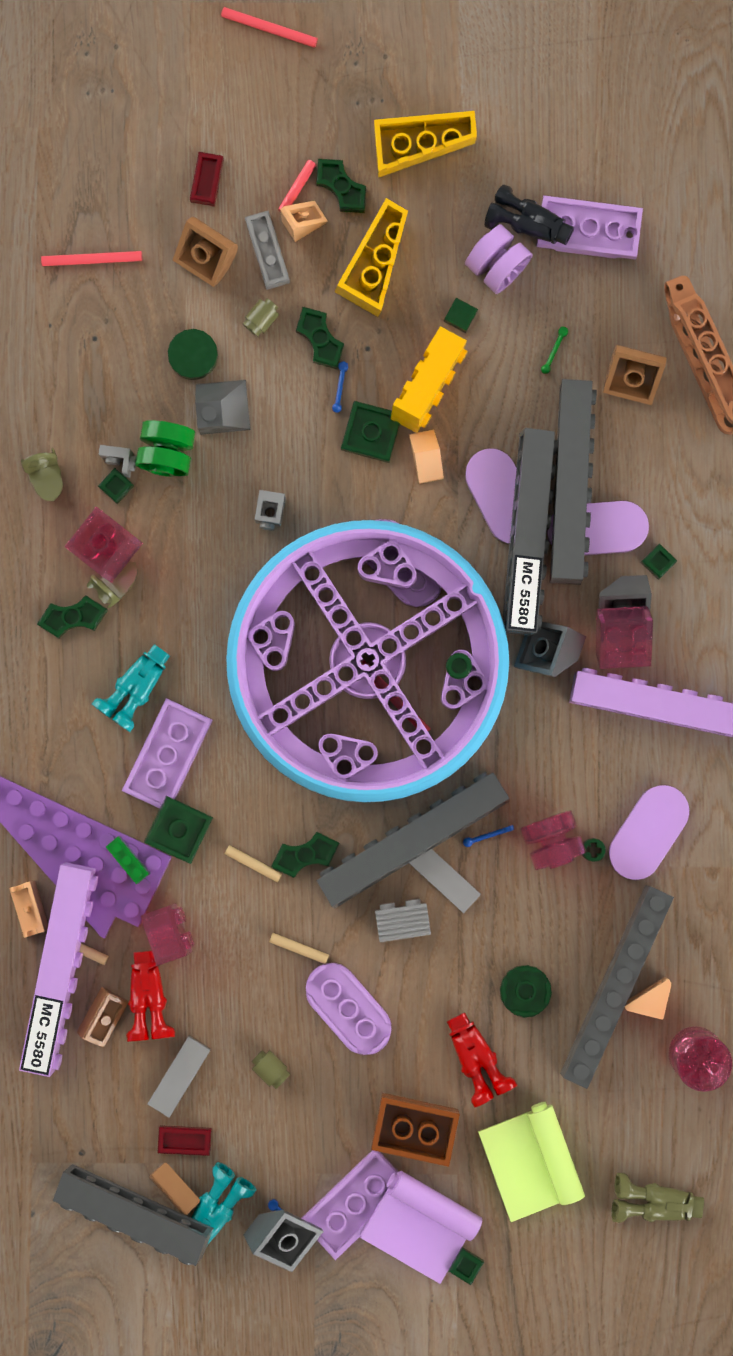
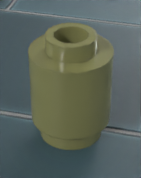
M268 298L265 301L259 299L245 316L246 320L243 325L255 336L259 337L261 333L264 334L279 316L276 312L278 309L277 305Z
M262 1050L252 1060L254 1064L252 1070L269 1087L272 1085L277 1089L290 1075L286 1070L287 1066L270 1050L267 1053Z

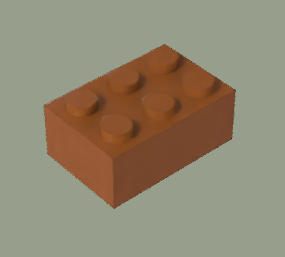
M382 1093L371 1150L449 1167L460 1116L459 1110Z

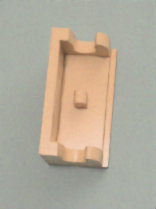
M29 881L9 888L24 938L47 931L48 922L36 882Z

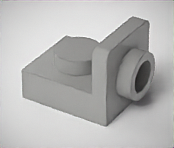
M100 445L99 456L105 460L106 464L120 465V462H123L122 474L125 477L130 478L131 471L135 472L137 457L133 456L134 453L130 448Z

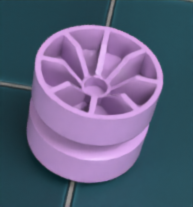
M502 224L485 234L476 243L465 261V265L476 276H480L489 270L484 283L495 294H499L508 287L524 270L533 256L521 243L508 249L514 236Z

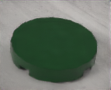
M197 329L184 330L178 333L170 342L168 360L172 369L182 378L189 380L202 379L216 367L218 360L217 346L212 337L204 331Z
M530 965L516 966L509 970L502 978L500 985V997L505 1007L514 1015L524 1018L534 1017L548 1006L552 995L551 983L546 975L537 967Z

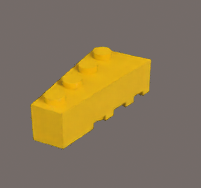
M475 111L374 120L378 178L475 144L477 138Z
M387 198L335 289V293L376 317L382 311L408 210Z
M441 326L439 327L423 355L425 357L424 360H420L411 376L412 381L407 380L400 397L396 398L393 403L391 420L399 422L402 426L415 433H418L420 427L426 428L432 416L429 414V411L433 405L436 407L439 405L444 395L441 392L445 384L450 385L456 374L453 371L456 363L462 364L468 351L465 350L467 340Z

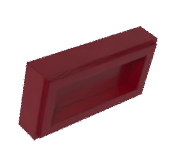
M198 152L190 194L191 203L215 207L224 161L223 156Z
M160 1125L157 1153L210 1156L212 1128Z

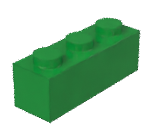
M121 836L116 837L106 846L135 884H139L151 874Z

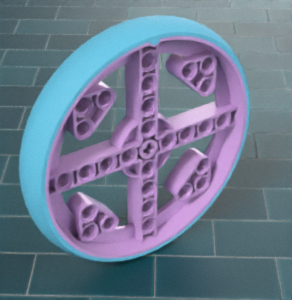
M375 520L349 521L323 527L298 538L273 556L256 574L243 594L232 620L226 656L227 679L232 702L243 729L264 758L279 772L297 784L328 797L355 802H382L404 798L437 785L462 767L480 748L489 735L504 701L508 683L509 649L505 625L491 591L477 571L457 551L441 540L407 525ZM387 549H395L398 557L393 561H389L383 554ZM362 557L358 563V573L363 580L401 589H407L414 585L416 581L415 569L433 579L448 595L393 630L377 623H358L323 570V567L341 560ZM367 562L374 563L377 567L376 572L371 575L365 574L362 571L363 565ZM308 569H317L320 573L319 577L314 581L307 580L305 573ZM401 570H408L412 574V579L408 582H402L398 579L397 575ZM303 581L338 637L330 651V670L281 702L273 705L266 686L264 664L272 671H280L286 666L295 628V622L290 613L276 611L290 591ZM330 590L333 593L332 600L322 602L319 599L320 592ZM450 599H457L461 603V609L456 612L450 611L447 607V602ZM337 611H343L347 614V620L342 624H337L333 621V615ZM428 613H436L440 618V622L434 626L429 625L425 620ZM459 616H462L469 634L472 656L465 650H457L451 655L455 653L467 655L472 662V670L466 678L460 680L453 679L446 671L441 702L450 710L461 708L450 726L434 741L398 686L406 667L405 651ZM281 617H286L290 620V625L285 630H279L276 627V622ZM406 627H415L418 630V636L415 639H407L404 636V629ZM259 631L268 633V639L263 644H258L254 640L255 634ZM356 632L361 636V641L358 645L352 646L347 643L346 638L350 633ZM385 641H394L397 649L393 653L384 652L382 644ZM274 652L282 655L281 663L276 666H272L268 662L269 655ZM366 654L368 657L373 656L375 658L372 660L373 665L371 667L367 664H361L363 655ZM342 668H350L353 671V678L351 680L342 681L339 678V672ZM384 675L388 678L389 685L385 689H379L375 686L374 680L377 676ZM469 678H479L481 688L477 691L471 690L467 685ZM327 681L331 684L332 690L329 694L321 695L318 693L317 687L320 682ZM342 691L363 699L378 698L413 752V755L395 762L371 765L376 760L378 753L373 743L336 734H326L320 739L319 750L322 753L320 754L300 741L288 729V726ZM456 691L460 696L459 703L455 705L449 704L446 701V693ZM301 695L308 696L310 699V704L306 709L296 707V699ZM392 697H399L402 700L403 707L400 710L393 711L389 708L388 701ZM279 709H284L288 713V718L284 723H277L274 719V714ZM407 718L416 721L417 728L412 733L405 732L402 728V723ZM333 738L337 741L338 748L335 752L328 753L324 750L323 743L326 739ZM426 740L430 743L431 750L428 754H420L417 751L416 744L418 741ZM363 746H369L373 749L374 755L368 761H364L359 757V750ZM341 760H348L351 763L352 769L349 774L342 775L338 772L337 765Z

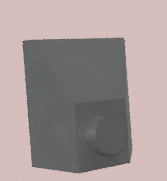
M246 380L196 384L195 404L197 426L200 435L250 430Z
M647 575L621 576L599 593L597 636L648 634L652 593Z
M542 622L541 629L537 630L536 634L524 636L514 667L556 677L578 661L586 636L566 626Z
M278 1210L259 1214L243 1235L253 1255L293 1272L324 1231L322 1228L285 1210Z

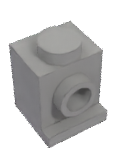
M259 490L255 522L260 524L259 528L274 531L275 526L281 527L286 501L285 494ZM273 509L275 514L272 517L266 516V511Z

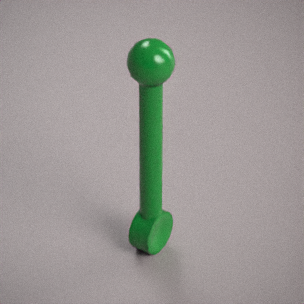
M567 327L559 328V336L546 364L541 367L543 374H548L551 371L550 365L563 337L568 335Z

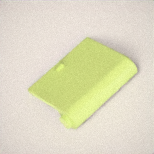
M546 1102L533 1105L531 1107L532 1110L478 1131L510 1222L556 1204L568 1205L585 1197L553 1106L547 1105Z

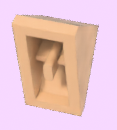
M315 201L283 206L280 209L282 222L295 242L328 222Z
M434 430L409 434L419 484L444 479L440 447Z
M663 977L629 998L624 1009L663 1020L672 983L668 978Z

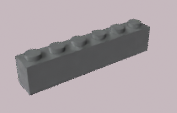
M73 1164L63 1172L53 1201L60 1204L63 1209L74 1210L82 1214L89 1221H98L107 1225L109 1230L122 1232L130 1236L133 1241L146 1243L154 1247L157 1252L170 1254L186 1265L196 1266L204 1255L214 1229Z

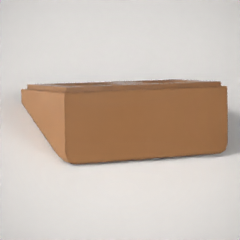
M101 987L77 1031L78 1035L82 1039L104 1048L129 1002Z
M163 1163L149 1175V1178L181 1214L187 1215L199 1204L200 1199L168 1163Z

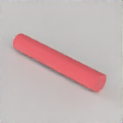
M308 160L278 208L279 211L283 206L293 205L316 167L313 161Z

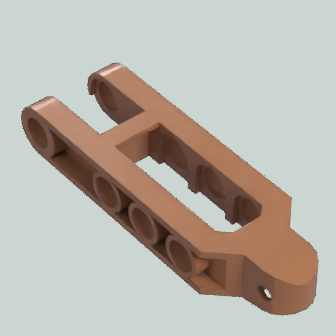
M679 276L665 282L664 285L671 325L718 428L724 434L731 435L733 434V427L726 426L724 417H726L729 423L733 424V364L704 301L696 294L690 279L687 276ZM699 315L703 318V324L700 321ZM683 326L685 327L688 336H686L683 333ZM708 337H710L713 340V347ZM693 349H695L698 359L693 355ZM719 360L723 362L724 370L722 369ZM704 371L708 377L709 382L704 379Z

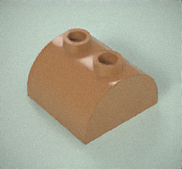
M191 217L185 223L173 261L215 287L230 268L236 256L238 245L196 217Z
M616 345L608 368L603 393L652 405L667 358Z

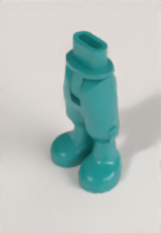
M154 644L148 653L144 652L126 673L117 679L115 684L116 691L109 698H96L92 705L111 719L121 701L130 694L126 705L112 719L130 732L134 728L132 718L137 706H142L149 701L148 696L157 684L163 670L166 669L164 664L170 655Z
M220 1162L213 1166L214 1183L210 1192H206L199 1197L200 1202L191 1217L214 1228L208 1244L220 1232L223 1226L232 1220L235 1204L243 1198L252 1197L257 1190L249 1180L238 1177L225 1200L218 1204L223 1191L235 1177L233 1170Z

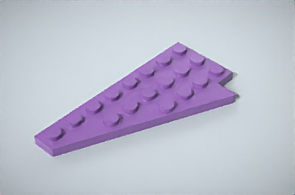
M0 776V823L55 885L57 884L60 865L65 862L96 868L95 876H98L96 890L91 891L90 896L93 908L90 917L86 916L87 922L102 938H106L115 917L139 927L172 856ZM118 836H121L151 873L139 884H135L106 848Z

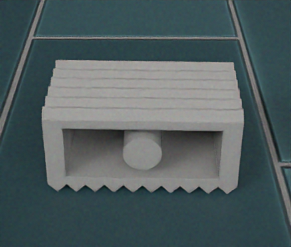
M420 899L405 901L406 906L395 907V902L380 904V910H375L379 941L385 942L431 935L427 904L421 903Z

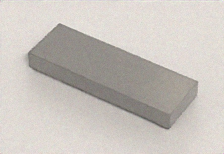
M269 211L245 217L266 290L289 284V275Z
M432 849L409 862L462 913H465L481 895Z
M188 1036L149 1100L148 1105L170 1118L211 1049L193 1037Z

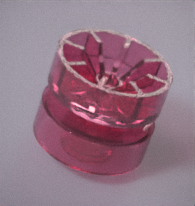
M572 810L520 828L526 844L531 845L541 842L542 847L530 853L535 870L546 867L553 869L574 861L575 857L587 852L581 836L567 838L565 836V833L577 827Z
M703 1027L686 1028L680 1031L670 1044V1064L688 1087L702 1092L712 1091L722 1086L729 1078L732 1070L731 1054L725 1044L710 1030Z

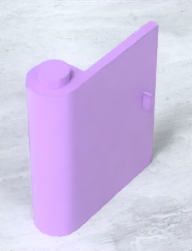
M399 1171L397 1174L393 1173L387 1182L388 1189L365 1226L360 1238L441 1284L466 1239L471 1241L477 1235L482 1224V1217L403 1171Z

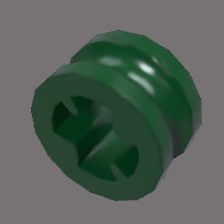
M595 838L586 840L581 847L583 857L592 862L601 860L606 852L603 842ZM594 842L595 846L600 848V853H595L596 857L592 858L591 853L587 852L586 849L587 846L591 847L590 843Z

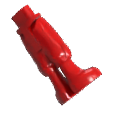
M154 951L134 952V964L131 965L130 1000L128 1003L131 1012L134 1013V1025L126 1034L127 1042L149 1040V1031L146 1024L147 1008L151 1012V1039L175 1037V1029L166 1025L162 1015L167 999L164 997L159 967L156 966L159 964L155 962Z
M465 1012L447 1021L451 1030L449 1035L462 1065L461 1072L468 1078H471L474 1084L475 1093L471 1098L474 1108L494 1098L491 1089L481 1074V1067L486 1070L497 1096L517 1086L514 1078L505 1077L496 1067V1053L491 1051L484 1037L474 1025L475 1023L469 1021Z

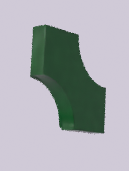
M318 159L317 186L330 190L336 196L340 212L365 213L366 186L356 183L348 177L344 170L343 160Z
M302 307L296 333L303 335L311 343L314 350L313 363L338 369L344 343L335 339L330 334L326 325L327 313Z
M85 595L78 603L72 606L60 607L50 603L37 625L60 639L65 632L77 627H85L95 631L108 609Z
M316 832L312 839L303 845L289 846L282 844L271 867L295 878L298 872L305 866L311 864L329 866L340 843Z

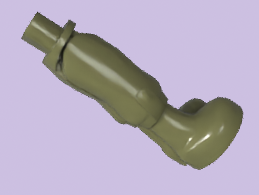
M619 1172L616 1174L614 1189L619 1199H614L612 1202L611 1216L613 1222L621 1223L632 1216H642L644 1220L649 1222H655L656 1220L690 1221L691 1217L702 1218L703 1197L693 1196L692 1192L659 1186L657 1183L648 1184L644 1188L631 1183L627 1174ZM621 1199H643L648 1202L645 1204H634Z

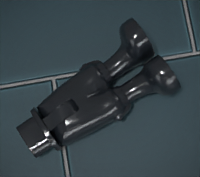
M502 185L497 190L495 203L492 202L490 204L484 223L485 227L490 230L498 226L499 223H507L518 234L522 233L535 239L551 242L552 244L559 242L567 245L574 231V226L566 224L564 218H560L550 210L538 205L535 200H520L513 194L512 188L507 185ZM504 208H513L521 214H514Z

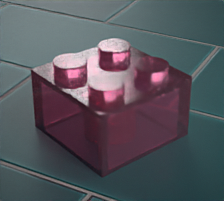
M95 507L65 545V548L112 583L143 543L98 507Z
M649 608L597 609L596 658L599 668L651 666L653 619Z
M176 903L140 915L157 966L182 958L192 952L191 948L194 946V941L190 931H185L183 922H186V917L182 907L177 908Z

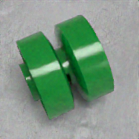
M156 420L144 421L142 423L140 440L150 446L138 448L135 466L159 476H188L191 457L180 451L193 449L196 432L189 427L176 423Z

